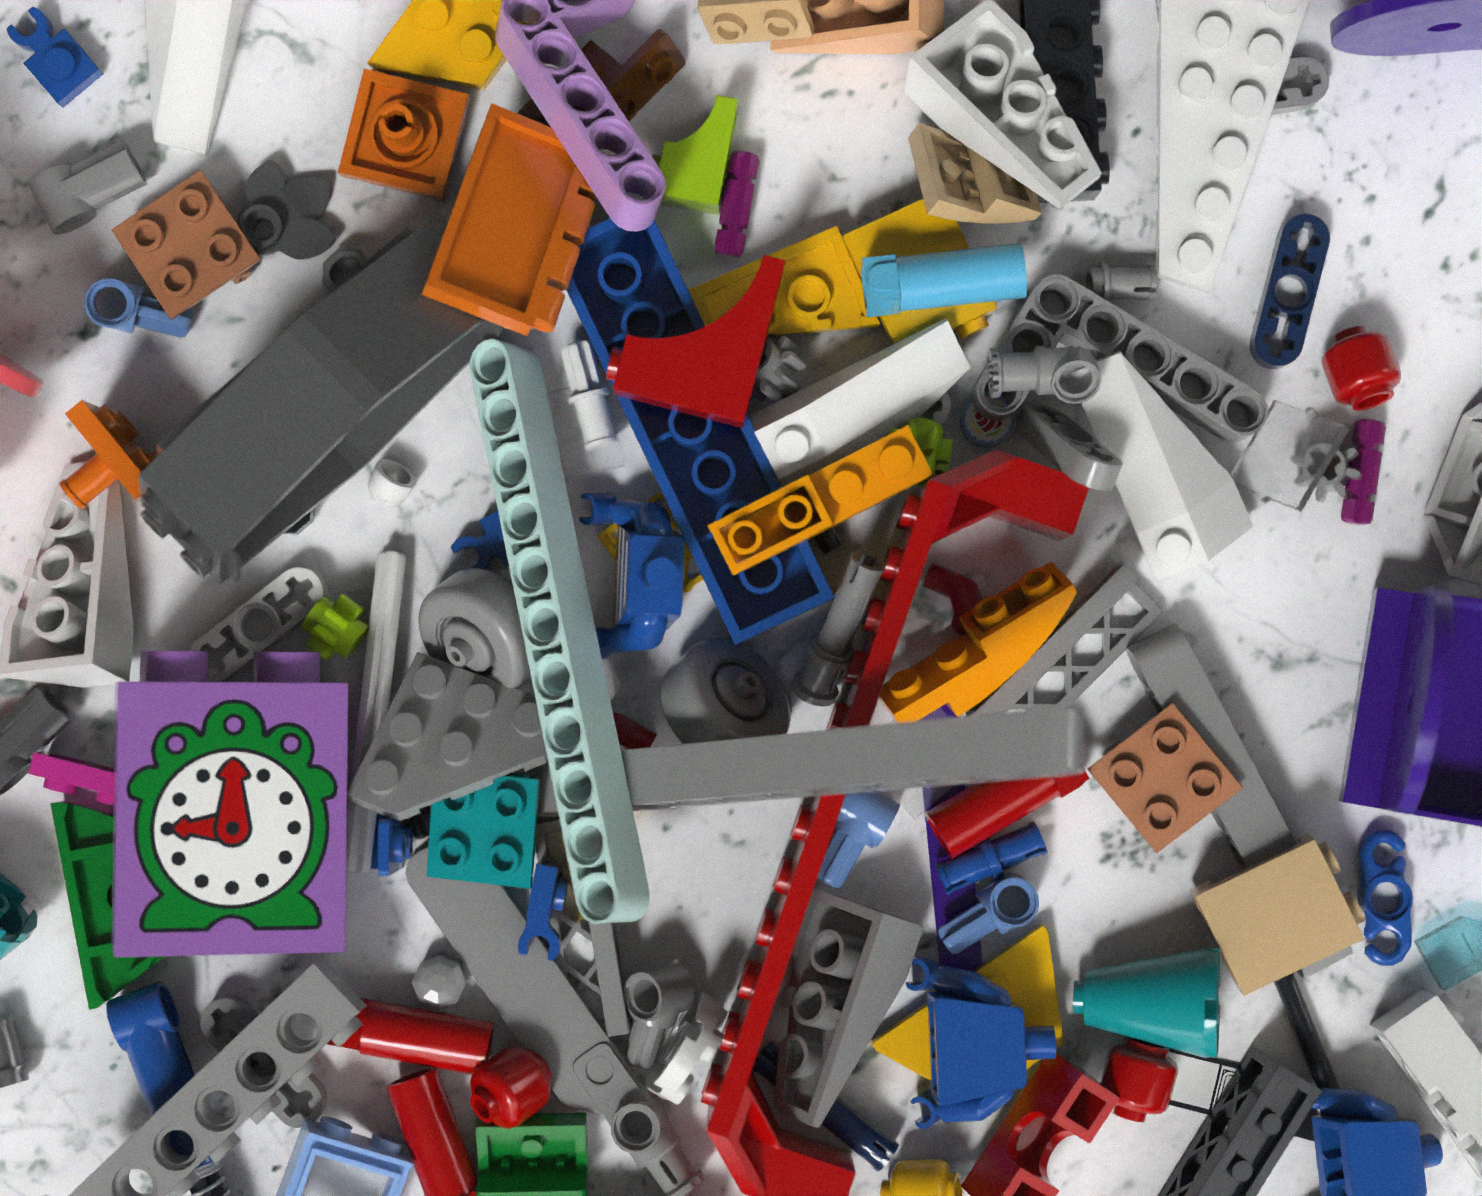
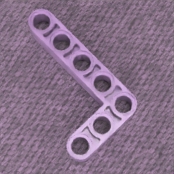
M502 0L495 33V40L499 49L557 135L610 219L618 227L626 231L637 232L645 230L652 225L666 189V180L662 171L574 40V38L623 18L630 13L635 0ZM517 21H522V22H525V23H527V24H529V25L521 24V23H519V22H517ZM544 63L552 64L558 68L548 67ZM571 106L581 107L586 111H578ZM600 149L609 150L615 153V155H607L601 152ZM628 193H637L643 196L645 200L635 199Z

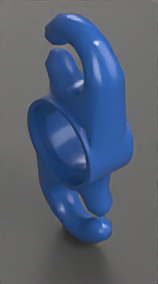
M1376 830L1366 836L1358 851L1359 889L1357 899L1366 919L1364 928L1366 939L1373 940L1379 932L1384 930L1391 931L1397 938V945L1394 950L1382 952L1375 945L1368 944L1365 946V955L1373 963L1380 966H1393L1403 961L1412 945L1411 907L1413 895L1409 885L1405 882L1406 860L1403 856H1396L1388 865H1379L1375 862L1372 855L1374 848L1380 843L1389 844L1394 850L1401 852L1405 849V841L1393 831ZM1390 882L1398 890V904L1388 913H1379L1372 906L1371 893L1378 884Z

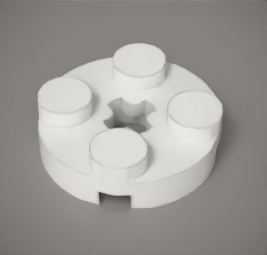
M702 993L700 999H695L692 1006L683 1012L663 1044L667 1047L663 1056V1060L666 1063L662 1065L656 1060L654 1061V1065L651 1067L646 1080V1089L664 1100H670L676 1105L683 1100L693 1083L694 1076L690 1072L697 1061L700 1059L708 1063L723 1039L724 1034L719 1032L727 1017L728 1011L723 1008L721 1003Z

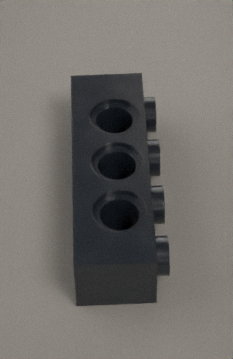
M1018 0L1020 27L1027 32L1035 47L1033 54L1044 75L1049 74L1053 82L1058 79H1066L1077 88L1078 98L1075 100L1063 101L1059 98L1057 99L1066 116L1074 120L1101 171L1100 178L1070 202L1095 200L1102 190V185L1109 183L1110 177L1108 152L1099 151L1098 131H1105L1106 104L1104 98L1096 99L1095 78H1101L1103 74V52L1101 45H1093L1092 25L1099 24L1100 0ZM1057 26L1067 28L1073 34L1075 44L1070 47L1055 45L1049 38L1048 30ZM1036 194L1039 203H1050Z

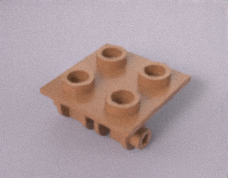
M199 170L111 229L170 320H173L232 280L234 284L245 281L253 274L250 267L261 261L202 170Z
M1173 702L1121 743L1119 741L1113 743L1102 753L1103 757L1087 768L1156 853L1243 788Z

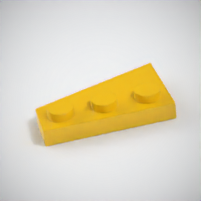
M837 225L767 255L785 260V269L767 335L782 336L879 327L880 323L877 316L866 317L862 282ZM762 258L688 290L705 326L723 316L741 299L753 282Z

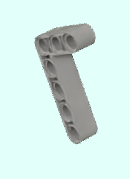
M1060 274L1049 275L1040 280L1027 297L997 347L1000 354L1014 353L1012 349L1013 339L1027 337L1035 342L1036 346H1045V348H1056L1059 342L1067 347L1073 346L1077 348L1081 346L1084 350H1089L1096 360L1120 351L1171 410L1216 437L1228 442H1239L1259 431L1265 424L1268 416V405L1264 397L1257 390L1071 278ZM1044 292L1059 294L1065 302V313L1061 315L1047 313L1040 304V295ZM1091 319L1104 321L1111 330L1110 342L1098 343L1093 341L1087 333V322ZM1136 347H1146L1154 352L1157 358L1155 371H1144L1136 365L1133 359V352ZM987 364L973 387L971 393L973 405L976 411L984 418L992 421L1004 420L1018 409L1029 391H1011L1010 405L1000 408L992 406L987 401L984 393L985 386L989 381H993L988 380V375H993V372L987 371ZM1190 374L1196 376L1203 385L1201 399H1191L1183 394L1180 388L1182 375ZM1229 402L1240 403L1247 409L1249 413L1247 427L1240 428L1229 421L1227 416Z

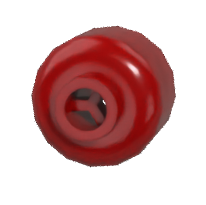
M1362 326L1351 327L1337 333L1333 337L1334 344L1325 351L1321 358L1322 367L1334 399L1341 404L1351 405L1353 410L1356 411L1371 409L1389 401L1394 396L1393 389L1400 383L1401 370L1388 337L1379 332H1365Z
M1127 1037L1125 1044L1114 1045L1110 1048L1101 1083L1120 1097L1113 1109V1114L1127 1120L1144 1123L1147 1114L1157 1115L1168 1109L1178 1074V1066L1168 1057L1169 1049L1167 1047Z
M515 1046L502 1049L485 1061L484 1064L477 1067L472 1073L470 1079L472 1093L470 1104L473 1111L482 1121L486 1123L492 1122L505 1129L521 1125L548 1103L551 1095L550 1084L552 1082L549 1066L533 1050H525Z

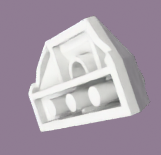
M1482 402L1462 415L1424 512V517L1444 561L1443 563L1448 575L1482 586Z

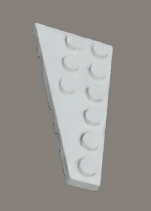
M1157 0V7H1159V41L1157 42L1158 154L1156 156V176H1158V210L1156 211V273L1158 278L1204 294L1211 291L1310 0Z

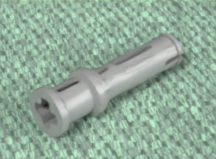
M856 550L852 553L846 574L839 586L821 632H817L809 638L806 646L807 660L802 671L794 674L790 684L795 695L804 702L825 707L834 704L839 693L837 687L838 680L842 671L849 668L854 654L851 644L872 598L874 589L886 567L883 559L878 560L875 567H873L878 555L870 551Z

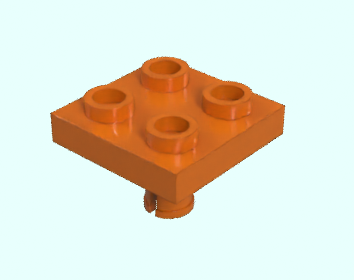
M364 68L338 169L339 175L445 202L471 100L469 94Z
M81 400L67 411L65 415L97 454L67 479H63L59 483L60 487L80 509L87 507L89 502L117 479L132 497L139 501V474L157 455L154 452L147 454L141 447H138L133 441L139 436L138 431L119 410L113 412L105 404L98 407Z

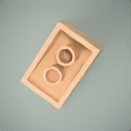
M808 0L807 8L815 26L813 36L804 39L771 41V51L774 53L901 54L916 52L944 31V0Z

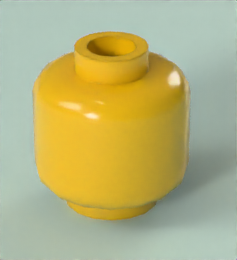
M942 1159L901 1160L895 1164L890 1179L882 1180L880 1196H963L962 1180L959 1172H952L948 1163Z

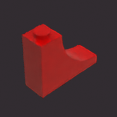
M763 255L759 270L741 299L723 316L699 330L667 338H642L626 335L623 348L613 347L607 367L606 379L614 381V394L743 428L782 281L785 260Z

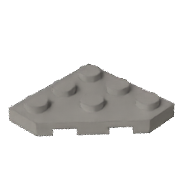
M417 652L347 791L349 802L397 821H402L419 814V809L448 797L455 800L494 784L493 780L522 768L528 771L545 764L548 759L535 696L515 688L505 687L497 681Z

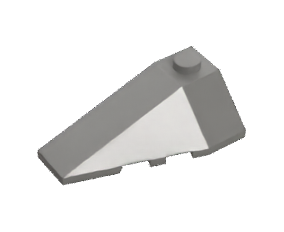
M814 887L791 956L794 957L792 986L784 987L783 1005L790 1007L787 1036L779 1043L773 1109L812 1127L819 1128L906 981L924 926Z

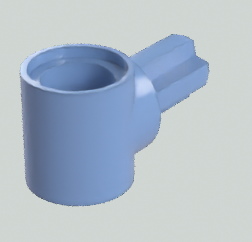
M107 278L95 282L86 292L84 299L86 313L94 323L102 327L133 334L136 326L179 338L186 337L189 332L192 309L189 308L173 320H170L156 298L143 295V286ZM111 287L119 289L124 294L127 302L125 312L120 317L112 320L104 318L96 308V299L99 293Z
M877 791L846 794L835 825L837 830L828 845L817 878L832 887L841 888L865 845L871 848L879 846L890 828L900 804Z
M1004 874V877L992 880L987 887L977 892L975 895L979 902L940 926L938 934L948 951L953 955L958 954L996 929L1001 935H1004L1015 927L1029 923L1035 917L1039 908L1038 894L1035 888L1022 877L1015 874ZM1008 886H1019L1025 893L1024 906L1015 914L1001 913L997 905L1000 892Z

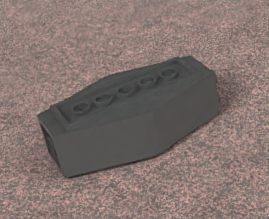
M439 213L414 232L405 227L323 300L302 314L262 353L157 443V457L139 474V501L144 508L140 515L158 536L165 538L170 534L184 548L180 553L182 559L201 578L210 574L219 584H222L229 577L235 582L240 580L241 567L371 462L470 363L472 352L478 344L487 339H501L505 327L421 295L447 225V221Z

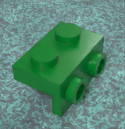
M535 1113L521 1125L511 1129L499 1127L492 1122L486 1123L477 1116L475 1126L479 1171L476 1187L477 1196H587L589 1156L586 1113Z

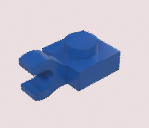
M540 860L536 864L526 915V927L518 941L519 955L526 956L528 954L530 940L535 936H542L548 940L550 948L547 960L554 961L560 952L561 938L551 925L553 910L563 911L569 884L568 878L560 877L562 867L560 863Z

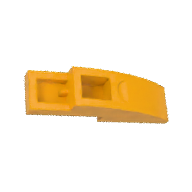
M907 425L709 524L708 527L734 576L882 503L884 500L933 476V473Z
M1049 562L1041 568L1028 571L1018 582L998 594L982 599L973 609L959 617L966 631L965 635L941 645L935 653L908 669L898 671L889 681L883 684L879 696L883 706L896 723L918 721L947 704L956 717H959L1002 686L1041 647L1063 618L1077 594L1074 584L1052 562Z

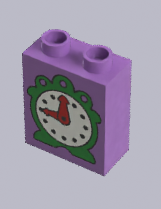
M140 651V682H115L111 943L114 957L345 952L348 683H320V652H253V682H208V651Z

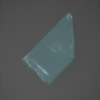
M1460 915L1413 941L1441 990L1446 991L1482 971L1481 921Z

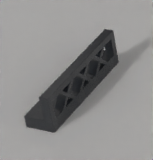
M1253 1046L1159 1196H1257L1322 1090ZM1231 1120V1122H1230V1124L1228 1125L1227 1129H1226L1225 1132L1223 1133V1131H1224V1129L1226 1128L1227 1124H1228L1229 1121Z

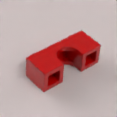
M1057 1053L1055 1059H1043L963 1181L961 1187L970 1196H1056L1059 1190L1049 1181L1047 1176V1165L1054 1148L1064 1138L1071 1135H1076L1090 1144L1120 1097L1102 1085L1101 1082L1088 1072Z

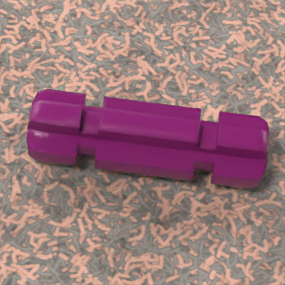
M733 151L730 155L728 175L731 178L726 179L719 224L722 225V229H717L714 246L715 252L722 256L741 257L743 254L746 239L743 229L748 227L755 185L751 182L756 179L759 158L756 154L745 151Z
M1360 419L1354 424L1352 442L1356 443L1355 449L1359 454L1354 460L1349 462V466L1362 474V479H1349L1345 484V489L1349 496L1348 499L1343 500L1341 519L1349 524L1367 525L1373 520L1375 503L1371 502V496L1377 493L1382 452L1378 451V446L1384 444L1386 431L1385 423L1378 420Z

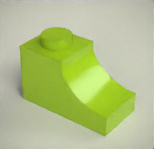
M717 95L709 117L696 132L677 142L664 140L661 156L651 155L666 180V189L661 205L719 215L738 115V99Z

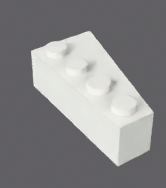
M1421 988L1372 1022L1370 1027L1482 1185V1044L1477 1039L1471 1040L1459 1025L1464 1021V1018L1446 994L1438 997L1437 994Z

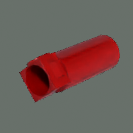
M1084 769L1083 773L974 783L926 811L925 816L941 846L948 856L953 859L1055 798H1062L1073 792L1090 778Z
M361 998L367 1006L356 1017L363 1025L340 1046L359 1050L360 1054L472 1075L477 1067L489 1059L494 1034V1022ZM332 1040L327 1043V1045L336 1046Z
M430 1067L404 1076L386 1085L385 1087L410 1157L414 1163L424 1196H477V1178L438 1068Z

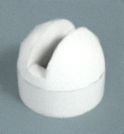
M382 459L377 462L370 474L368 490L372 499L375 500L377 496L385 499L386 503L384 506H396L409 496L416 483V479L413 473L404 465L393 460Z

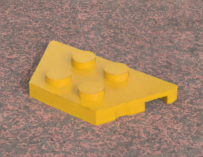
M412 0L367 64L373 71L385 74L388 71L417 76L419 80L438 83L442 81L456 82L462 87L485 90L507 60L495 40L502 0ZM517 21V22H519V23H521V24L529 25V24H527V23H525V22Z
M1039 924L973 971L1007 989L1011 1002H1015L1023 1008L1024 1027L1053 1026L1057 1049L1064 1044L1049 934L1044 925ZM926 1002L872 1039L871 1044L879 1053L931 1081L928 1003ZM1026 1060V1070L1040 1060Z

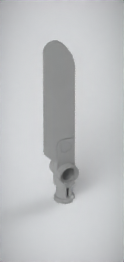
M428 848L417 852L408 861L405 872L410 887L523 1049L533 1050L545 1060L552 1074L550 1087L558 1099L568 1108L603 1115L611 1126V1136L615 1144L621 1150L628 1152L639 1168L647 1167L664 1191V1196H685L702 1183L707 1177L702 1170L695 1171L677 1145L680 1137L668 1122L664 1105L657 1098L651 1096L611 1037H607L606 1030L556 959L554 961L547 960L549 949L540 936H535L530 940V948L526 956L519 955L518 941L525 930L527 918L506 888L501 885L426 877ZM639 1111L646 1114L652 1123V1133L647 1136L634 1134L627 1125L628 1113Z

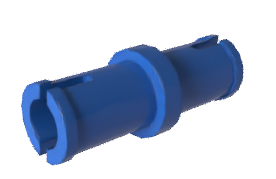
M1033 821L1027 826L991 841L987 838L978 843V846L959 854L953 859L948 858L941 862L937 861L934 865L946 894L950 895L956 890L992 876L993 880L1004 877V870L1037 856L1046 855L1048 852L1041 833Z

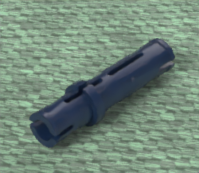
M771 1041L760 1053L761 1057L755 1059L752 1070L757 1071L775 1086L779 1048L776 1046V1043ZM840 1097L836 1098L822 1122L825 1128L871 1164L877 1172L889 1162L890 1158L888 1155H894L899 1147L895 1140L892 1141Z

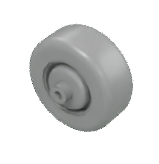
M465 568L453 573L425 597L419 610L418 623L422 642L430 657L497 681L508 688L519 689L531 678L512 582L486 569Z
M710 638L700 641L682 655L665 674L661 687L662 707L670 728L682 744L788 733L791 721L790 703L780 678L760 655L741 643L735 646L732 640L724 638Z

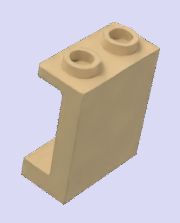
M1307 834L1298 839V844L1219 882L1211 884L1207 881L1189 890L1236 987L1243 996L1364 939L1357 925L1365 921L1364 914L1351 891L1342 894L1333 876L1340 872L1341 869L1327 842L1318 845L1316 840Z

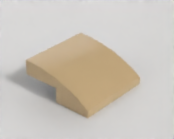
M919 123L908 137L928 215L961 222L1003 224L1036 220L1042 213L1034 191L947 132Z

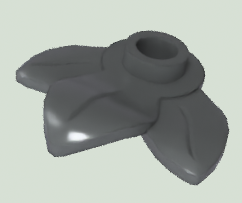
M273 160L265 162L250 174L244 187L247 207L241 211L236 222L258 256H269L280 251L293 259L304 260L321 255L332 247L336 242L335 235L328 227L319 222L325 213L330 198V183L327 179L306 176L286 181L283 172ZM262 221H269L273 225L271 235L264 239L257 238L255 235L256 226Z

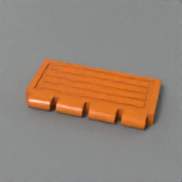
M491 103L421 295L525 336L528 335L531 328L542 332H552L554 330L565 298L562 291L568 289L580 253V248L577 245H581L584 241L595 209L593 200H596L597 197L551 127Z

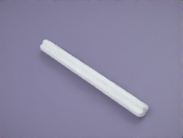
M379 551L377 554L350 785L389 709L406 564L405 554L397 551ZM349 800L347 808L346 872L368 873L371 868L377 812L353 804Z

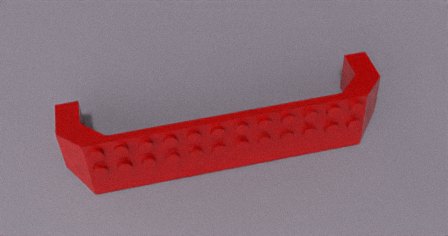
M994 450L929 479L918 491L917 495L909 493L908 497H905L895 528L904 530L899 547L891 545L884 557L886 567L880 580L887 583L882 598L880 600L873 597L870 600L860 630L869 633L863 652L854 651L849 668L846 669L843 677L844 682L852 684L846 703L835 702L826 730L870 725L931 544L987 517L1058 541L1063 540L1074 534L1089 487L1077 483L1061 471ZM846 794L813 796L810 807L800 804L790 832L791 839L798 841L792 859L782 856L772 885L774 887L773 891L780 893L775 910L766 907L763 910L755 934V944L762 946L757 962L750 959L746 960L737 987V997L744 999L740 1012L736 1013L729 1010L722 1030L724 1036L719 1050L726 1052L721 1065L714 1062L711 1063L701 1092L703 1094L701 1103L708 1105L706 1132L741 1193L748 1196H848L856 1174L850 1151L780 1128L752 1071Z

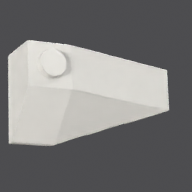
M144 0L153 141L155 143L208 156L248 0Z
M984 0L910 56L904 93L942 130L1061 209L1098 180L1101 171L1074 120L1066 116L1055 96L1056 86L1050 75H1044L1033 54L1035 47L1027 32L993 0Z
M947 318L752 414L751 419L754 433L784 487L889 435L892 427L901 429L907 420L919 418L971 367Z
M1120 351L1096 360L1102 380L1100 389L1094 397L1081 404L1097 441L1123 462L1115 484L1156 581H1162L1208 562L1253 527L1233 477L1213 457L1195 434L1179 419ZM1082 366L1068 372L1073 385L1083 383L1089 376L1090 370Z
M86 462L65 464L42 523L47 532L36 560L28 559L22 574L29 578L18 607L10 605L4 621L0 654V676L82 688L130 681L134 628L119 480L117 479L95 497L84 509L77 507L59 485L63 479H67Z

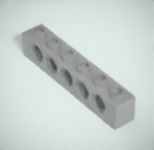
M321 957L68 1196H183L201 1179L193 1171L201 1162L209 1156L217 1164L241 1141L234 1133L241 1124L250 1117L258 1125L282 1102L275 1094L281 1086L289 1079L299 1086L322 1064V1061L315 1055L330 1040L339 1048L363 1025L356 1015L367 1004ZM305 1013L314 1019L317 1025L315 1039L306 1041L294 1035L291 1029V1019L294 1014ZM264 1052L273 1058L276 1064V1073L273 1078H260L253 1072L250 1064L253 1053ZM223 1091L232 1097L235 1103L233 1116L222 1117L213 1111L210 1105L212 1092ZM182 1130L191 1136L194 1143L192 1155H180L173 1150L170 1144L171 1131ZM132 1169L143 1170L151 1177L153 1189L150 1194H142L132 1188L129 1181V1174Z

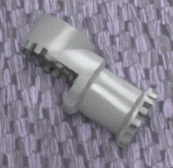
M1036 346L1033 352L1001 354L998 348H991L987 354V371L993 372V375H988V380H993L988 383L991 398H999L1002 392L1035 390L1037 395H1056L1058 399L1066 403L1078 404L1094 397L1100 389L1102 380L1096 358L1089 350H1084L1081 346L1077 348L1073 346L1061 348ZM1083 365L1090 370L1087 379L1079 385L1068 386L1059 380L1062 372L1069 366Z

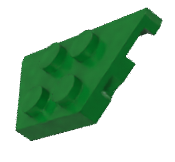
M67 801L50 803L88 1008L90 1010L104 1005L166 956L114 957L111 946L113 814Z

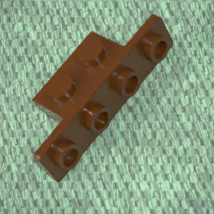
M658 29L622 65L592 40L581 49L628 122L673 79L686 63V60L670 36L662 29ZM532 98L517 112V114L550 127ZM571 106L578 111H586L581 107Z

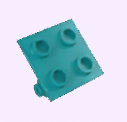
M512 772L510 776L504 775L494 779V784L455 800L448 797L431 804L426 877L531 889L540 779L531 778L532 774Z

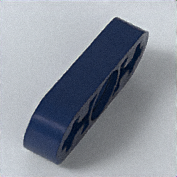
M1300 214L1291 218L1280 228L1276 237L1249 344L1254 360L1259 365L1268 369H1279L1292 363L1300 355L1303 348L1330 243L1328 227L1315 215ZM1302 227L1309 229L1308 238L1316 241L1315 246H1310L1303 252L1299 265L1310 266V272L1299 266H1282V260L1290 263L1295 259L1298 243L1291 240L1290 235L1296 234ZM1291 277L1301 283L1304 296L1299 305L1293 307L1286 306L1277 299L1275 287L1281 278ZM1269 311L1279 317L1298 318L1297 324L1292 321L1284 324L1281 340L1289 344V350L1281 351L1276 357L1270 355L1271 346L1263 343V337L1273 335L1277 330L1279 318L1268 317Z

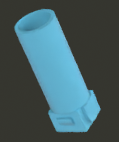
M1021 243L897 257L894 254L862 258L861 280L866 317L899 314L902 311L1021 299L1027 296L1026 263Z

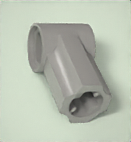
M121 140L74 165L64 163L52 166L35 175L28 185L53 234H64L89 223L97 215L96 210L147 185V182L128 145Z

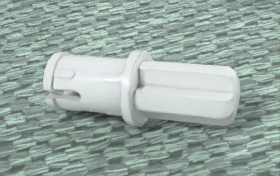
M576 341L561 348V355L572 397L568 398L569 405H575L585 442V450H594L618 443V436L615 434L606 396L610 394L609 388H603L592 344L589 341Z

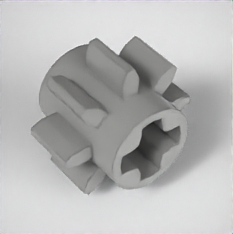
M767 335L752 396L760 402L769 397L776 403L796 393L803 384L805 378L804 368L807 367V363L798 356L801 348L785 335L778 341Z
M1335 434L1330 436L1328 445L1318 446L1311 438L1307 439V446L1311 451L1307 454L1306 458L1297 457L1293 458L1292 461L1297 467L1304 469L1306 474L1296 482L1297 487L1301 490L1314 484L1317 487L1315 492L1316 500L1320 503H1323L1326 499L1327 492L1337 491L1342 498H1348L1347 491L1344 488L1345 484L1349 479H1362V474L1356 469L1350 468L1348 463L1359 454L1355 447L1341 453L1338 450L1339 438ZM1324 457H1327L1332 463L1341 460L1334 467L1337 476L1330 481L1323 475L1314 477L1320 471V466L1317 462Z

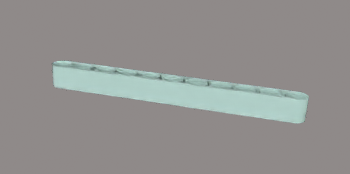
M487 339L478 344L472 352L470 373L576 904L580 914L587 921L594 924L633 922L641 918L647 911L650 902V891L541 362L538 355L532 349L496 339ZM603 837V846L601 847V838ZM613 892H614V903H613V901H612V893H613Z

